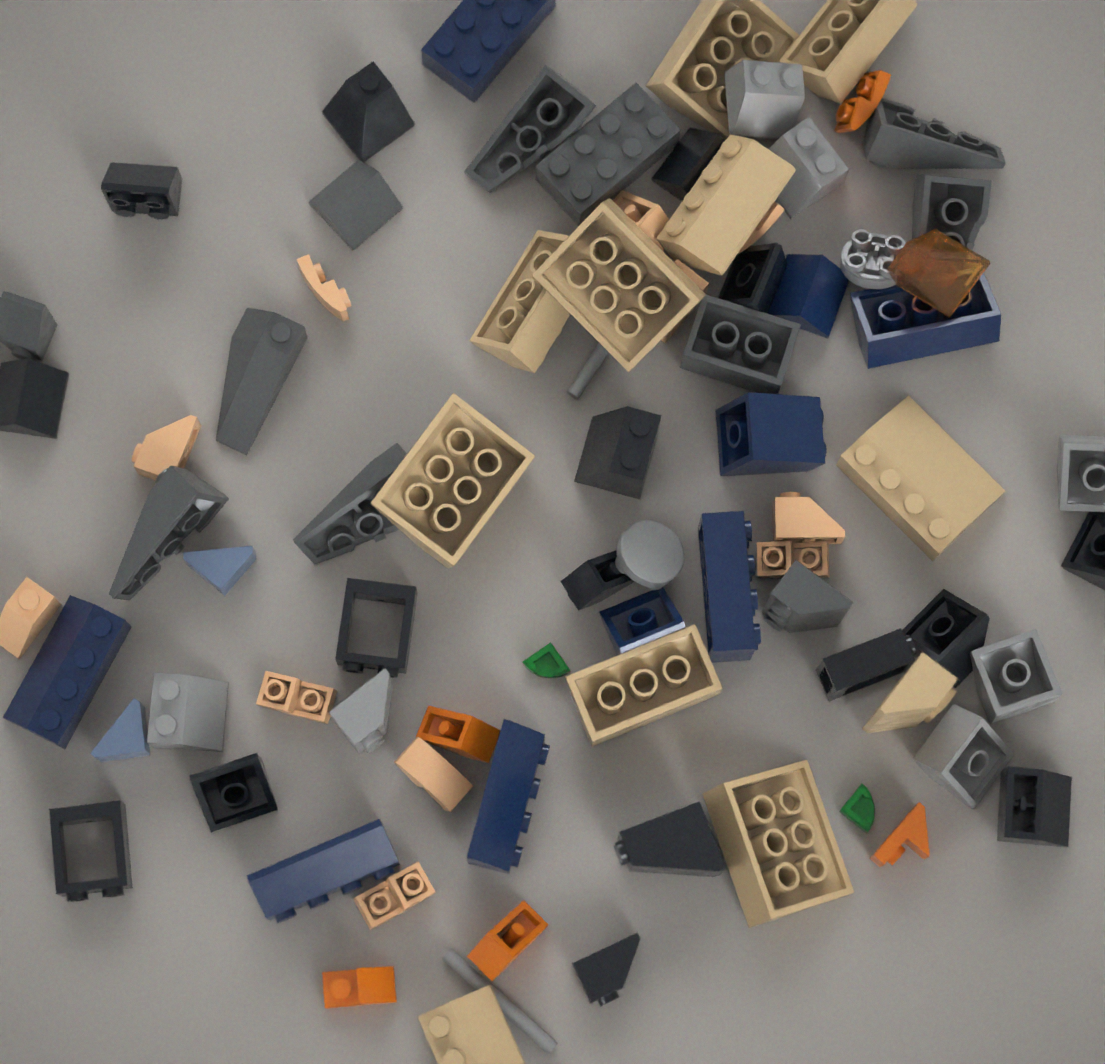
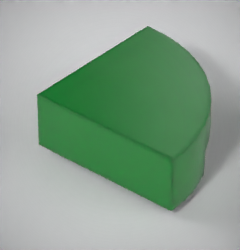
M551 642L522 661V664L530 672L544 678H558L571 672Z
M861 784L839 812L867 834L874 822L875 807L870 791L864 784Z

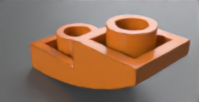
M882 70L864 74L857 85V97L845 99L836 112L837 123L835 132L856 131L871 116L885 93L891 74Z

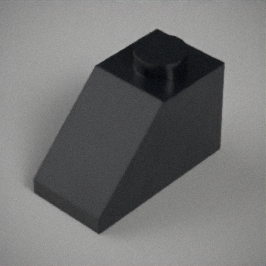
M616 550L585 561L561 581L570 600L578 611L605 600L635 582L616 568Z
M638 933L572 964L590 1004L598 1001L601 1007L620 998L617 991L624 987L640 942Z

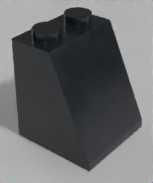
M627 406L592 416L574 482L640 500L658 437L661 415Z
M700 801L620 831L617 837L618 842H615L614 846L620 865L627 864L630 872L716 877L721 875L726 869Z

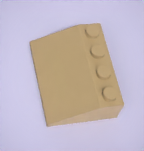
M702 0L646 87L675 111L708 131L720 134L726 140L729 136L724 72L742 60L779 62L800 35L760 0Z
M610 198L603 201L532 274L628 372L706 296Z
M452 393L370 504L422 550L446 568H450L456 565L535 458V455L455 393Z
M909 395L860 436L840 455L836 464L932 561L1005 493V490Z
M808 760L725 782L702 793L749 928L855 893Z

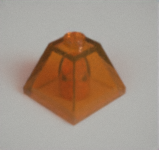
M934 229L908 241L887 270L897 286L946 316L951 317L991 263L988 259Z

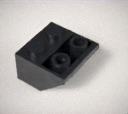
M111 162L101 183V191L111 211L119 216L133 217L135 213L148 214L149 217L154 219H168L169 216H178L182 177L178 167Z
M1010 766L1003 769L1000 774L997 841L1067 848L1069 845L1072 777L1043 769Z

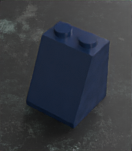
M748 392L715 410L720 476L808 472L826 464L827 448L823 438L822 426L824 413L821 409L820 397Z

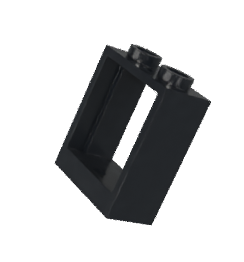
M347 578L335 658L337 664L343 666V671L361 674L364 669L377 670L378 674L383 669H386L391 678H397L398 673H407L418 595L416 586ZM355 599L405 605L397 659L347 652Z
M900 628L823 658L816 668V673L830 702L906 672L915 661L913 656L916 655V648L909 635L904 636Z
M119 800L49 809L57 895L66 896L67 902L88 900L89 893L102 892V897L104 898L124 895L123 889L133 888L126 806L123 802ZM113 820L118 878L68 884L63 826Z

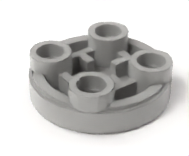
M857 230L842 249L840 266L843 274L852 283L868 289H884L898 284L905 277L909 256L902 237Z
M654 520L636 521L618 539L617 558L615 559L616 568L640 585L649 587L652 590H659L675 579L683 568V546L677 535L660 522Z

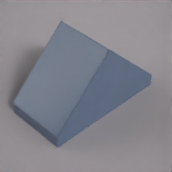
M253 546L183 552V559L192 570L225 596L255 562L256 552Z
M134 698L90 754L100 762L149 756L150 747L149 743H147L148 730L145 706Z

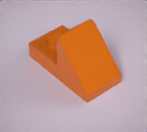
M920 802L910 810L870 857L879 867L885 865L886 862L893 865L906 851L901 846L903 843L909 846L922 859L925 860L929 857L925 807Z
M394 966L361 967L353 970L322 972L325 1009L397 1002Z

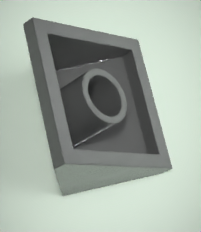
M357 160L309 201L311 207L352 251L403 209V206L379 171L361 160Z

